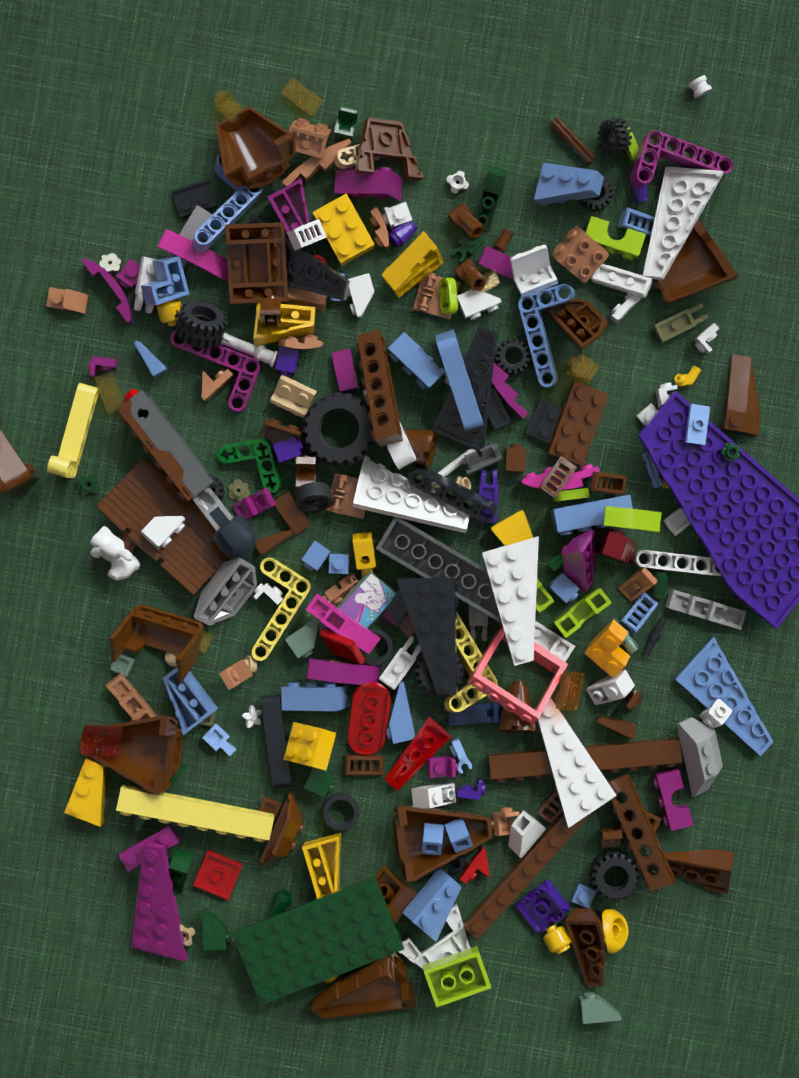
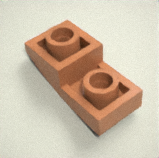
M376 207L370 211L372 217L369 218L375 228L379 226V229L375 231L376 237L374 240L380 248L384 247L387 250L389 249L387 228L381 213Z
M307 334L306 337H299V340L287 336V339L279 340L278 346L290 349H311L322 346L323 342L317 340V336Z

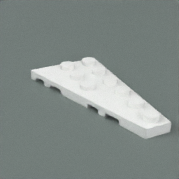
M665 167L643 276L658 280L665 278L722 178L723 171Z
M367 456L363 458L352 507L466 533L469 521L468 514L411 486L407 478L398 473L390 472L385 469L384 465L370 461V458Z

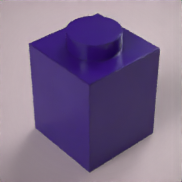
M280 346L275 370L279 371V375L290 377V374H295L299 350Z
M295 436L273 444L279 463L302 456L301 451L304 450L301 440H296Z

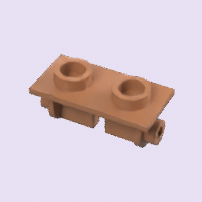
M348 574L338 582L342 587L340 590L334 585L324 592L325 595L322 597L334 606H337L359 581L354 574Z

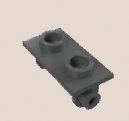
M491 443L481 448L480 454L474 451L464 455L461 461L468 475L503 459L496 443Z

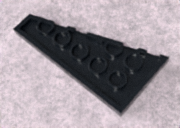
M479 325L463 361L484 425L465 431L450 387L431 429L481 452V448L485 447L497 332Z

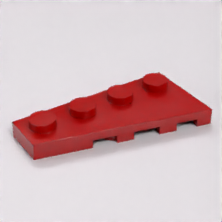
M429 717L385 777V780L398 791L427 762V758L432 757L451 738V735Z

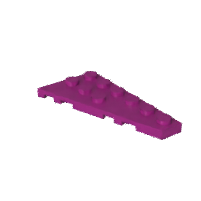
M146 842L143 849L131 948L186 961L188 956L187 951L185 952L184 949L185 941L184 936L181 934V922L176 897L173 895V882L168 871L169 863L166 848L164 845Z

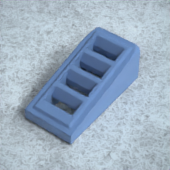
M627 207L621 211L617 227L624 230L629 228L651 237L652 229L651 232L648 229L650 222H653L654 225L655 217ZM635 218H638L636 226H634ZM643 220H646V221H645V224H644V228L642 229L641 226H642Z
M134 342L153 377L156 378L168 371L141 342Z
M644 592L619 623L634 635L659 603ZM641 601H645L651 607L647 608ZM637 606L640 607L646 613L643 614L642 612H640L637 609ZM632 613L636 614L639 618H641L640 621L636 619L632 615Z

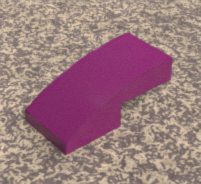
M485 246L478 264L513 279L510 262L512 257Z
M350 349L332 352L340 392L359 389Z
M267 487L235 503L232 507L237 516H244L247 520L276 504Z

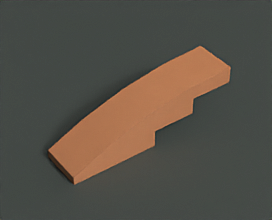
M347 139L326 148L323 159L312 156L282 181L283 186L286 187L301 177L308 182L319 169L327 173L335 164L334 157L338 151L351 147L352 141Z
M122 673L106 684V687L119 700V704L131 716L132 721L157 716Z

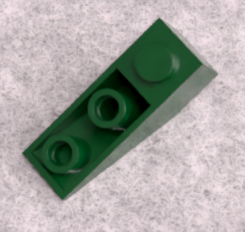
M492 166L489 167L474 217L483 225L486 231L490 230L508 171Z

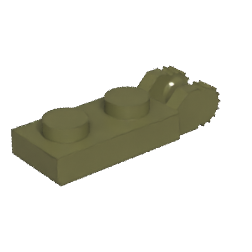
M699 304L691 309H686L653 325L660 342L663 343L708 319L707 314L700 316L696 320L691 315L694 312L700 311L703 305Z

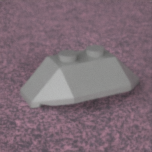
M241 558L224 562L201 591L194 618L211 626L215 622L235 616L257 588L255 566Z
M690 717L677 723V729L691 793L695 797L709 790L723 764L715 730Z

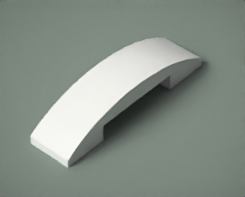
M535 621L534 642L566 662L575 646Z

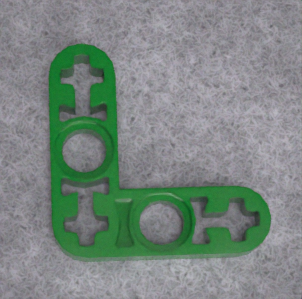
M268 438L223 445L218 450V459L223 463L256 458L263 488L268 487L270 493H275L281 487L282 482L273 445ZM261 443H263L264 446L267 445V448L265 449V455L269 454L270 456H265L261 458V456L264 455L263 449L259 448ZM247 446L250 450L249 455H243L240 447ZM225 449L227 452H233L234 450L236 452L231 454L229 457H227V455H223ZM264 461L272 463L271 470H266L263 467ZM271 479L272 482H276L274 488L272 487V485H268Z

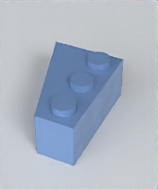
M543 163L534 201L541 206H547V204L564 203L573 199L581 200L597 197L600 195L604 177L597 170Z
M405 332L388 348L390 352L388 356L395 363L399 361L403 365L402 370L408 376L412 374L417 379L415 381L422 390L425 388L429 390L446 372Z
M177 667L163 677L170 700L173 702L176 710V717L181 724L183 735L218 709L190 671L182 683L178 682Z
M289 682L288 686L281 687L282 710L339 711L348 708L349 684L336 685V683H324V685H318L317 682H308L306 685H300V682Z
M438 868L402 913L436 942L461 886L443 870Z

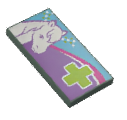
M369 570L336 607L368 629L388 607L396 592ZM321 623L318 626L320 630L324 628L334 632L332 629H330L323 623Z

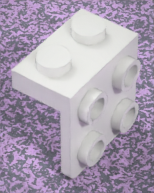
M546 245L537 246L532 250L516 254L510 259L514 282L522 297L558 284L557 278L550 266Z

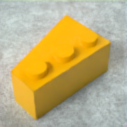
M90 756L85 759L64 813L99 827L103 825L107 767Z
M341 832L305 842L302 849L317 898L339 890Z

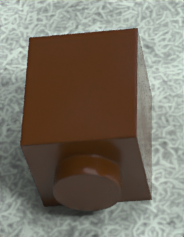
M510 444V448L507 447L505 449L504 471L525 472L526 448H522V445Z

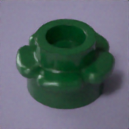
M727 443L722 448V457L728 462L736 461L740 456V449L736 444Z

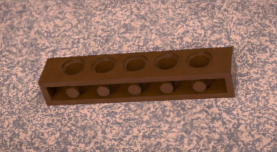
M379 329L357 335L358 343H356V349L361 356L359 366L364 373L362 383L367 390L365 400L367 405L370 406L368 417L370 423H373V429L371 430L372 438L381 447L403 441L384 336ZM384 403L381 408H378L380 404ZM388 420L385 425L381 426L384 421Z
M629 773L608 781L616 794L611 799L613 803L612 810L621 821L620 828L623 834H626L628 837V847L631 852L634 851L637 858L635 862L638 869H642L646 887L650 888L651 892L673 884L676 879ZM619 792L626 795L627 800L625 802L619 799ZM627 810H630L634 813V819H629L627 817ZM635 828L642 831V837H637L634 834ZM643 846L650 849V855H645L642 852ZM651 864L658 867V873H653L650 870Z

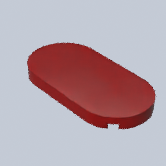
M377 682L363 683L356 688L352 696L347 739L348 744L359 755L368 756L376 753V751L384 746L386 740L391 699L388 690Z

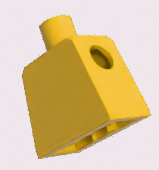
M523 510L490 527L491 531L504 546L533 538Z
M371 532L352 534L357 570L361 569L362 578L369 570L373 573V568L376 567ZM368 556V559L364 560L362 557Z

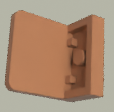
M576 225L575 228H572L567 233L564 241L555 247L552 256L582 282H587L608 258L609 253Z

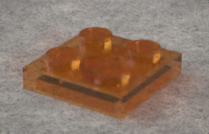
M563 671L559 679L560 690L555 698L556 709L577 710L585 673Z

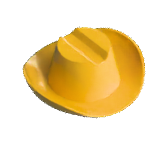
M605 909L602 913L603 922H601L605 934L607 951L613 954L619 952L624 947L628 939V925L624 916L618 911Z

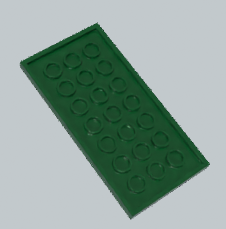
M376 876L232 932L260 1005L404 950V945Z

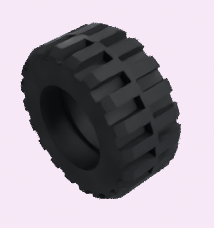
M341 392L326 394L324 397L314 401L315 403L308 408L307 414L304 416L302 427L304 442L311 454L321 462L336 467L349 466L365 457L374 444L371 434L373 423L369 421L368 412H370V408L358 397L352 396V394ZM334 412H345L351 415L357 424L358 431L355 440L343 448L330 446L322 437V423L328 415Z

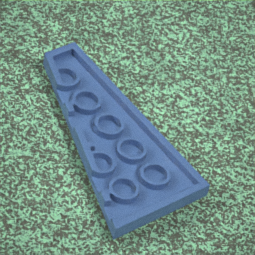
M712 636L675 677V680L707 709L717 699L724 702L732 710L724 724L761 756L773 743V740L726 660L715 637Z

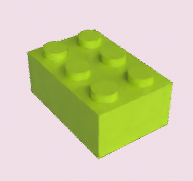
M477 946L423 965L424 974L436 1008L491 989V984Z

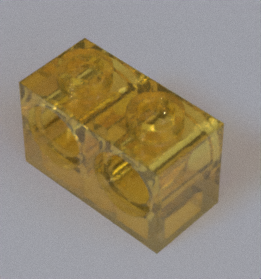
M580 353L578 356L574 355L566 366L569 368L566 373L586 385L592 380L600 365Z

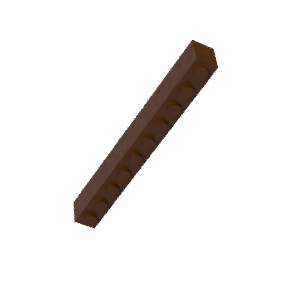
M679 738L584 746L600 772L605 769H609V772H618L620 768L639 770L640 766L654 769L658 768V765L666 764V767H676L677 763H682L681 742ZM546 749L488 754L490 778L494 779V782L506 781V778L524 780L525 776L539 779L544 778V775L551 774L553 777Z
M563 811L541 834L527 853L513 865L463 921L464 928L478 940L593 812L568 828Z

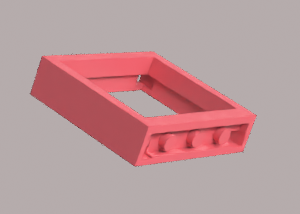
M502 624L495 632L467 683L475 687V690L486 694L490 700L504 706L507 711L518 715L522 721L526 720L533 724L540 718L568 664L534 642V661L554 673L545 693L534 710L481 675L500 640L502 639L508 643Z

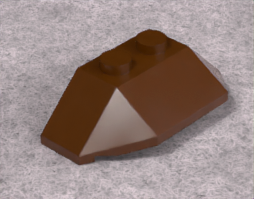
M573 299L569 303L545 309L560 332L579 352L597 341L608 323L585 300Z
M291 791L286 798L270 835V840H268L258 865L260 866L286 857L289 851L293 852L297 841H294L296 834L300 835L305 825L301 823L303 816L294 793Z

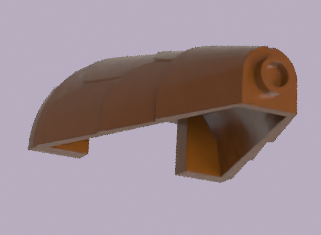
M163 715L133 720L122 724H110L83 731L81 751L105 767H110L125 778L137 783L149 792L162 794L172 784L170 779L172 775L176 776L179 769L183 747L181 729H177L176 725L178 722L175 718Z
M403 805L394 807L393 811L396 814H392L397 858L403 864L401 871L406 882L416 881L459 855H465L491 839L492 831H494L493 820L488 816L468 812H451L434 808L426 809ZM463 818L473 846L455 853L445 824ZM425 823L444 825L441 855L422 854Z
M396 953L370 963L364 968L353 972L342 981L338 980L313 997L311 1002L312 1012L320 1019L404 1010L417 1006L412 983H409L407 978L408 972Z

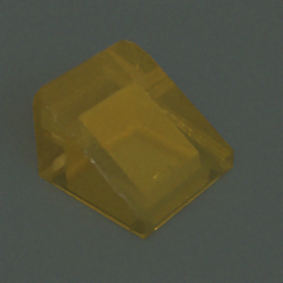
M488 270L485 273L484 277L487 282L485 283V288L481 291L486 292L499 285L500 281L494 270Z
M203 630L199 651L207 652L214 635Z

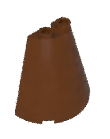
M248 106L239 111L236 119L229 120L227 118L216 125L223 172L232 184L241 187V185L248 186V188L262 187L275 181L290 166L289 161L295 155L296 149L293 134L252 107Z
M697 220L663 280L653 279L652 285L657 291L659 289L662 291L660 297L668 305L669 303L671 304L738 279L739 276L714 239H712L702 223Z

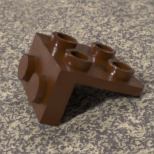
M269 418V421L264 420L263 422L265 426L261 438H268L273 445L294 436L296 440H301L303 434L299 432V427L290 424L284 427L281 426L280 421Z

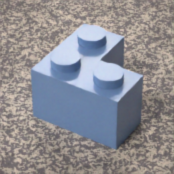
M167 256L152 261L157 280L141 285L145 304L158 305L189 294L180 256Z

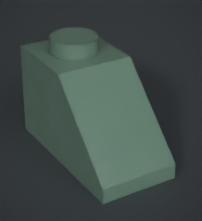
M318 618L313 619L285 639L297 658L302 656L305 659L313 653L312 649L315 647L319 625Z
M587 992L584 993V996H579L583 1024L621 1021L619 1011L600 995Z

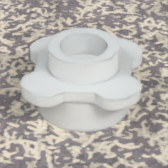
M462 171L447 177L452 193H458L459 190L467 189L469 186Z

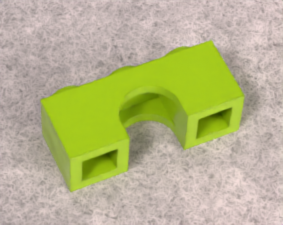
M593 216L590 217L585 233L609 254H615L616 252L622 254V258L627 260L639 257L646 234L628 228L621 240H613L607 233L609 222Z
M596 587L552 622L563 637L567 638L579 629L587 619L595 614L597 615L612 602L600 587Z

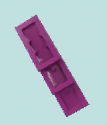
M494 363L491 385L507 406L523 419L528 412L514 401L519 394L504 382L509 375Z

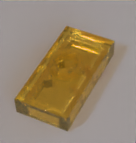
M293 77L281 92V95L311 117H313L323 103L321 98Z
M111 371L95 377L107 413L110 414L118 411V408L123 405V396L114 372Z

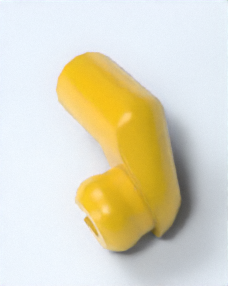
M692 366L688 374H677L674 377L675 384L679 387L691 386L701 370L696 366Z

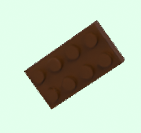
M572 381L547 453L559 458L562 456L569 462L583 466L609 394L580 382Z

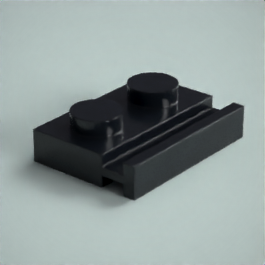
M208 179L172 190L180 218L191 216L197 205L204 210L217 207Z
M540 398L525 430V434L550 444L562 408Z

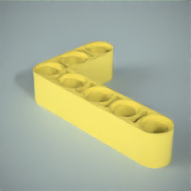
M79 383L59 455L51 456L47 467L48 473L66 478H75L97 402L99 388Z
M274 558L264 559L260 564V569L265 575L288 588L289 591L252 649V656L258 661H263L269 656L311 589V584L306 578ZM266 561L274 563L275 568L273 571L265 570L264 565ZM283 571H288L291 575V579L288 582L281 580L280 575ZM303 581L307 584L305 592L297 590L298 582ZM288 598L296 599L297 605L295 608L287 606L286 601ZM278 614L286 616L287 621L285 624L277 622L276 617ZM273 630L276 633V639L268 640L266 637L267 631ZM259 646L264 647L266 650V655L263 657L256 654V648Z
M456 612V629L461 633L460 639H456L457 656L468 675L471 676L474 671L473 665L475 662H479L482 654ZM465 646L470 648L469 656L464 653ZM487 664L481 675L497 685V680ZM467 684L459 689L456 695L448 696L444 701V706L449 712H460L485 697L486 694L475 690V687ZM469 689H472L474 692L472 699L467 695ZM454 698L458 701V707L456 709H454L451 705V702Z

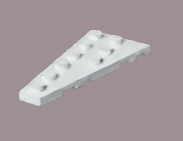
M539 536L482 552L514 666L534 660Z
M550 698L538 719V724L567 827L569 828L614 798L616 794Z

